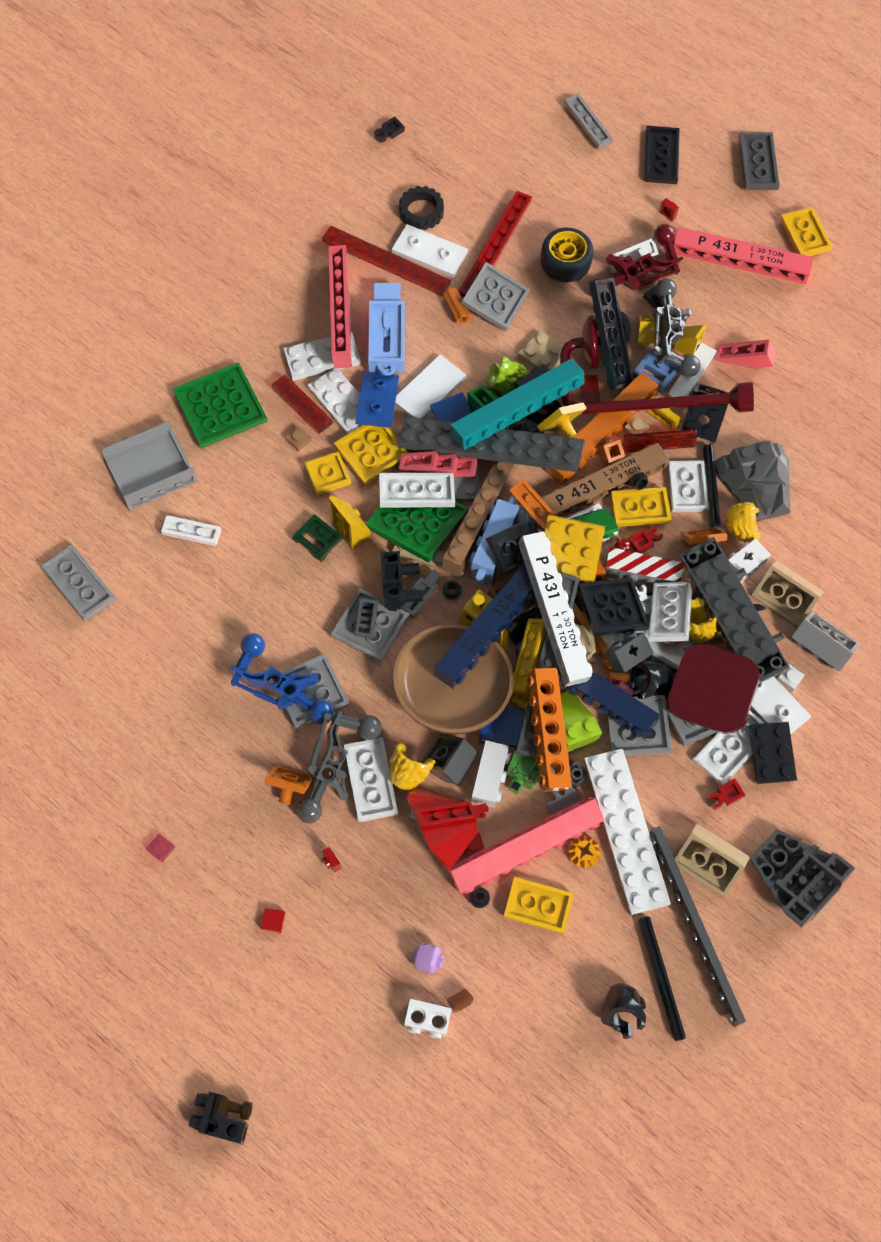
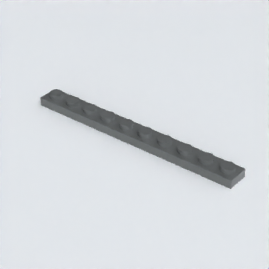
M561 573L562 587L568 594V605L572 609L580 578ZM547 630L536 669H558ZM540 686L541 692L545 694V689ZM528 698L514 754L534 759L537 747L534 745L533 740L535 731L531 723L532 707L529 704ZM543 706V711L547 713V708Z
M660 826L652 828L650 838L653 847H656L658 852V862L661 866H664L667 872L665 874L666 880L669 885L673 886L675 891L673 893L675 901L681 905L683 919L691 927L692 931H690L692 940L694 943H698L701 950L699 951L700 958L703 963L707 964L709 969V979L712 983L715 982L718 989L716 991L717 997L721 1003H724L727 1010L725 1011L726 1018L734 1027L742 1025L746 1022L663 831Z

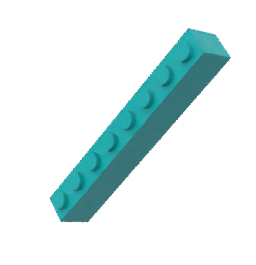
M569 359L450 424L452 438L463 450L474 446L476 443L489 438L514 422L520 421L523 417L536 412L561 396H565L570 391L581 387L584 384V370L572 359Z

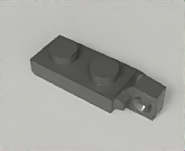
M434 569L428 577H420L409 590L422 589L423 602H406L404 607L401 608L408 612L412 618L416 616L438 586L436 582L440 578V573Z

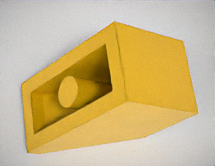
M638 315L637 341L641 345L651 346V343L654 344L655 340L654 317Z
M695 325L684 327L683 336L675 343L674 350L684 355H694L702 343L707 326Z

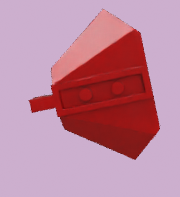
M419 787L413 788L407 795V801L428 849L450 871L478 834L476 820L477 818L486 817L485 812L489 811L487 804L472 806L470 801L465 802L458 798Z

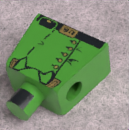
M513 754L506 775L512 780L508 787L511 792L519 794L523 786L531 790L536 785L540 774L539 766L536 764V757L530 759Z

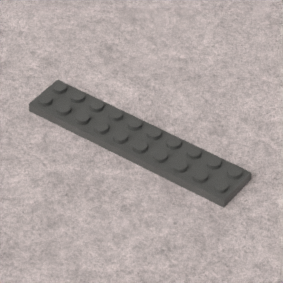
M406 416L397 441V447L425 452L436 451L440 454H456L462 457L578 472L585 446V439L503 429L489 438L476 443L474 446L463 450L451 436L450 424L454 422Z

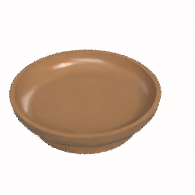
M447 624L426 629L410 639L396 659L393 682L398 700L406 713L414 721L432 731L443 734H466L480 730L492 723L502 713L512 695L514 684L513 669L507 654L497 642L491 643L487 654L484 657L480 656L476 667L472 671L469 670L465 674L466 678L460 685L457 684L453 689L434 676L435 666L469 626Z

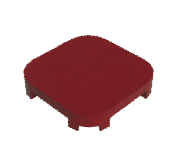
M694 645L686 650L681 659L669 693V708L682 721L720 732L721 734L729 735L744 728L747 722L746 719L761 680L759 669L751 659L710 645Z

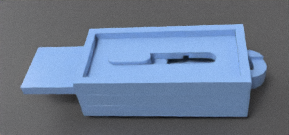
M374 283V301H369V373H380L382 376L405 373V301H400L401 283Z
M512 495L509 502L498 499L496 505L491 506L489 521H485L483 535L479 536L476 543V553L473 552L470 557L469 571H471V579L476 580L475 582L479 584L485 583L492 586L498 572L497 564L485 538L516 524L519 506L516 505L517 501Z

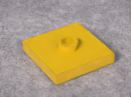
M339 451L304 462L317 496L351 485V479Z

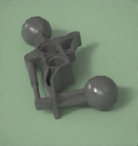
M663 278L655 286V293L662 300L663 307H658L652 313L655 334L652 352L657 354L658 364L667 360L677 365L683 376L692 377L698 374L701 368L699 358L691 354L682 357L671 352V345H674L683 336V327L687 318L692 315V311L673 306L672 298L677 293V286L673 280Z
M336 711L335 715L327 713L323 715L324 720L319 737L316 740L310 764L306 768L307 772L317 781L309 798L303 799L298 804L297 815L301 821L310 824L319 820L322 814L320 801L328 785L337 792L341 800L349 798L345 784L346 773L340 770L348 751L340 745L337 734L339 726L357 730L363 739L373 740L380 735L382 730L381 722L377 717L366 715L358 719L343 715L342 711ZM327 720H329L331 724L327 730V749L317 767L315 765L323 741L322 737ZM333 750H337L339 753V758L336 761H333L330 756ZM325 768L331 771L329 779H324L322 776V771ZM336 777L341 778V784H339Z

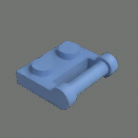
M650 349L636 367L633 375L637 377L643 372L656 382L659 391L664 393L670 382L679 372V368L667 360L658 364L657 354L653 353ZM646 368L647 370L663 378L664 381L662 382L658 380L657 378L643 371V369Z

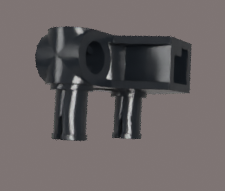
M400 551L380 552L385 608L390 611H398L404 607L406 602H423L422 589L405 591L402 587L403 575H420L419 562L402 564Z

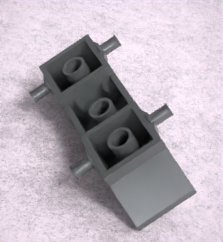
M715 537L681 553L680 557L695 587L692 600H695L697 597L705 600V607L713 618L716 617V624L725 638L730 651L745 656L756 664L761 676L760 683L789 669L790 666L776 644L785 639L782 632L774 636L770 634L739 578L747 575L745 569L742 568L734 572Z

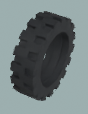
M415 186L414 189L410 188L407 192L405 191L403 197L399 200V215L404 224L428 230V228H434L443 219L444 200L441 198V194L435 192L433 188ZM426 200L431 202L436 209L430 215L417 216L408 210V206L414 201Z

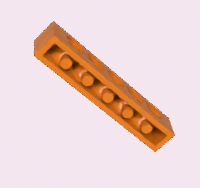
M557 668L534 669L528 673L526 682L530 689L531 723L535 731L533 740L534 745L537 747L536 764L539 766L540 772L538 782L542 792L564 791L572 787L558 671ZM540 686L545 689V694L541 692ZM543 706L547 708L548 714L543 711ZM545 726L549 727L550 734L545 730ZM548 745L552 748L553 753L548 751ZM550 765L554 767L555 774L551 772Z

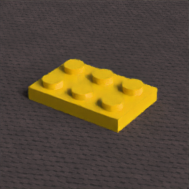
M813 207L781 215L780 220L797 254L813 256L831 251L833 246Z
M666 487L611 491L613 515L618 527L671 523Z
M514 877L503 918L564 935L574 893Z

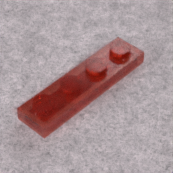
M286 374L271 384L272 389L318 434L333 424L332 419Z
M696 429L626 434L623 436L622 447L624 453L639 452L645 446L659 443L663 450L695 447L697 432Z

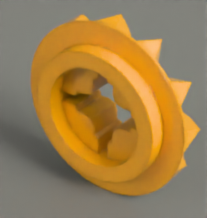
M584 835L575 838L570 843L568 855L574 865L580 868H590L599 861L601 851L599 843L593 837L590 838ZM589 845L588 852L590 855L585 854L580 858L582 851L579 848L584 849L585 846Z

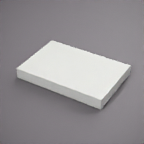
M704 460L669 461L667 470L671 512H708L709 501Z

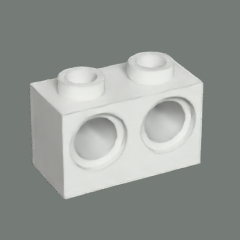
M410 999L404 1028H408V1032L413 1034H420L421 1031L429 1033L428 1036L435 1039H441V1036L446 1037L452 1008ZM418 1012L423 1015V1020L420 1023H415L411 1020V1016L414 1013ZM436 1017L444 1021V1025L440 1028L432 1025V1020Z

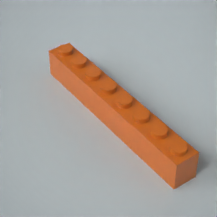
M642 372L612 401L656 398L658 395V384ZM643 410L599 413L574 437L585 439V446L578 469H583L587 464V460L590 457L594 458L598 454L601 445L609 443L614 434L618 435L626 423L628 424L637 412L640 413ZM546 468V472L561 485L566 481H570L575 475V472Z

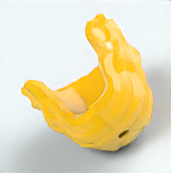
M741 502L732 505L727 511L725 517L726 527L737 540L750 543L754 539L759 541L761 534L757 532L758 526L755 515L759 512V509L753 503Z
M699 597L691 600L689 640L694 643L703 644L713 640L717 636L719 628L716 624V617L713 619L710 617L709 611L704 608L705 600Z
M398 743L390 758L389 777L391 783L396 787L409 791L427 778L434 766L435 760L430 758L424 763H419L407 759L404 756L406 746Z

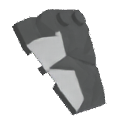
M771 441L760 442L731 450L730 454L715 460V469L722 483L725 482L729 486L731 494L733 496L736 495L741 502L753 503L759 509V512L755 514L756 522L790 514L789 460L783 445L778 443L772 444Z
M775 830L749 858L785 915L801 928L819 914L839 892L842 885L855 870V867L838 854L833 852L829 854L820 850L816 845L810 846L802 843L801 839L779 830Z

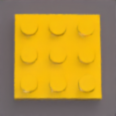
M362 425L334 442L336 450L339 451L340 455L364 486L377 479L379 473H387L400 465L401 454L408 453L406 449L397 447L398 439L386 427Z
M548 515L545 535L550 540V550L556 558L558 573L578 577L580 581L595 582L606 526Z

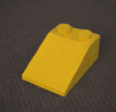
M332 495L328 497L331 524L342 535L352 550L371 539L370 529L366 526L367 521L363 522L359 511L355 507L352 508L348 502Z

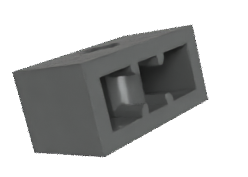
M630 632L624 636V640L614 642L610 645V649L605 651L615 673L628 671L654 653L644 633Z

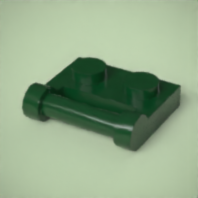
M314 514L293 535L292 540L303 545L316 556L317 560L322 562L327 554L342 540V535ZM307 533L320 543L323 548L321 550L303 536Z

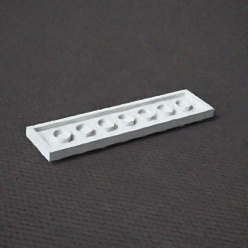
M623 748L584 758L595 799L605 819L602 823L630 915L671 905Z

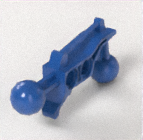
M250 633L244 636L240 645L243 653L236 667L232 665L230 667L233 676L231 680L232 686L242 688L254 694V696L278 706L279 710H284L297 703L308 710L310 719L319 725L323 723L324 714L334 715L333 706L328 701L319 700L315 702L302 693L307 687L318 683V675L315 673L311 674V676H298L296 673H291L287 677L272 666L262 673L251 674L246 672L252 659L264 652L265 641L257 633ZM272 678H275V679L278 680V681H277L276 683H274V684H271V683L268 682V681H269L270 679H272ZM240 680L249 687L264 688L280 699L277 700L269 695H266L258 690H253L238 682ZM293 689L294 692L292 694H286L285 690Z

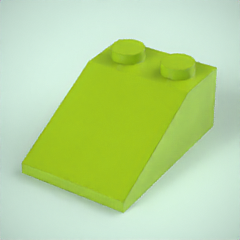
M568 692L560 694L568 753L596 743L602 735V731L594 716L575 695Z

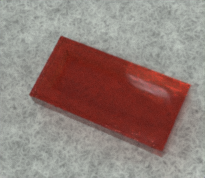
M584 375V384L580 387L582 403L601 402L597 375Z

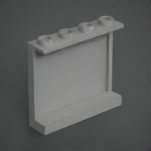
M169 421L160 423L154 428L143 430L135 436L127 437L118 443L110 444L101 449L129 511L198 482L193 467L190 466Z

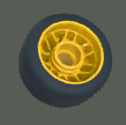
M565 227L556 229L548 234L542 244L541 265L549 277L560 282H574L588 273L593 259V245L585 233L575 228Z

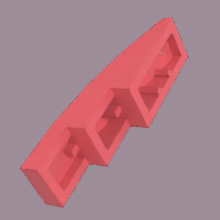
M436 451L401 454L399 470L408 473H453L454 477L476 476L477 459L469 457L458 458L456 454L438 455Z

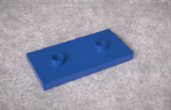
M364 372L355 424L392 428L399 376H382L379 373Z

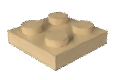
M540 330L518 353V357L533 368L545 364L551 370L560 362V353L563 346Z

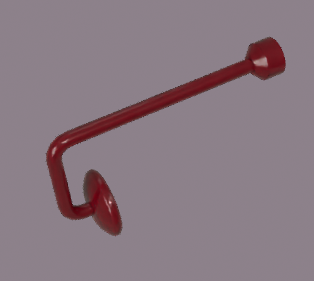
M590 315L586 319L582 330V337L569 340L561 348L560 364L571 359V352L573 350L583 348L584 357L589 366L593 369L599 367L598 332L595 315ZM737 383L730 390V393L584 403L586 410L581 414L730 404L738 413L753 412V383ZM572 391L565 396H561L565 407L579 404L573 400Z

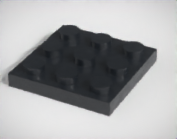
M633 578L578 584L577 590L593 637L648 630L649 622Z

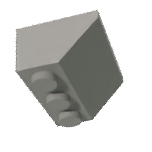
M814 611L803 620L792 636L797 645L806 647L814 657L823 659L831 669H837L838 671H841L861 645Z

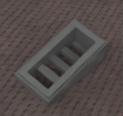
M359 598L354 636L373 639L379 600ZM363 606L374 607L373 610L362 609ZM362 613L373 614L372 618L361 616ZM360 620L371 621V625L360 624ZM359 627L368 628L370 632L359 631Z

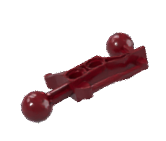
M662 224L654 231V240L658 245L663 246L668 260L666 262L654 259L650 253L635 261L629 255L624 258L609 254L606 257V262L612 265L618 272V274L611 277L615 280V286L624 283V285L629 286L632 290H637L641 286L659 281L673 274L677 275L680 272L678 263L683 260V257H677L673 245L675 230L672 226ZM642 262L647 265V268L642 266ZM670 268L673 270L660 276L657 275L640 282L638 281V278L648 273H662ZM627 270H630L633 276L629 275ZM599 277V278H596L595 280H603V279H607V278Z

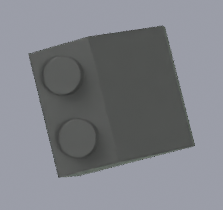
M439 734L421 763L430 758L435 760L434 766L429 773L444 782L458 785L478 752L464 738Z

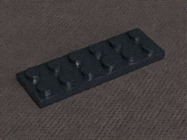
M610 278L589 282L590 294L593 300V311L596 315L600 347L604 357L603 362L607 372V383L610 390L627 387L633 381V374L615 280Z

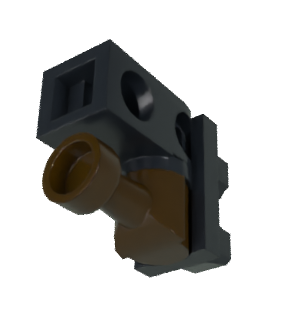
M213 1092L208 1094L197 1093L194 1105L204 1108L202 1116L192 1114L188 1126L198 1130L201 1134L244 1145L249 1125L227 1119L229 1112L238 1113L241 1119L249 1120L253 1102L244 1101L243 1104L230 1101L221 1094Z

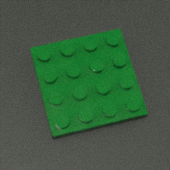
M239 362L172 388L201 449L268 422L267 416Z
M456 501L455 507H379L367 521L366 526L373 533L429 563L467 515L469 508Z

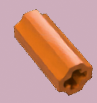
M453 287L447 289L443 293V297L457 324L467 323L471 319V315L467 307L461 304L463 299L458 289Z

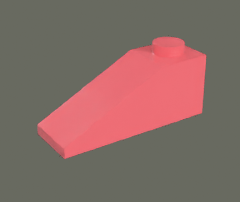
M770 340L718 344L716 361L752 368L773 367L775 350Z

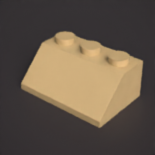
M776 560L770 566L751 596L799 627L822 597L824 591Z
M697 823L677 854L675 861L680 869L725 897L745 868L750 857Z

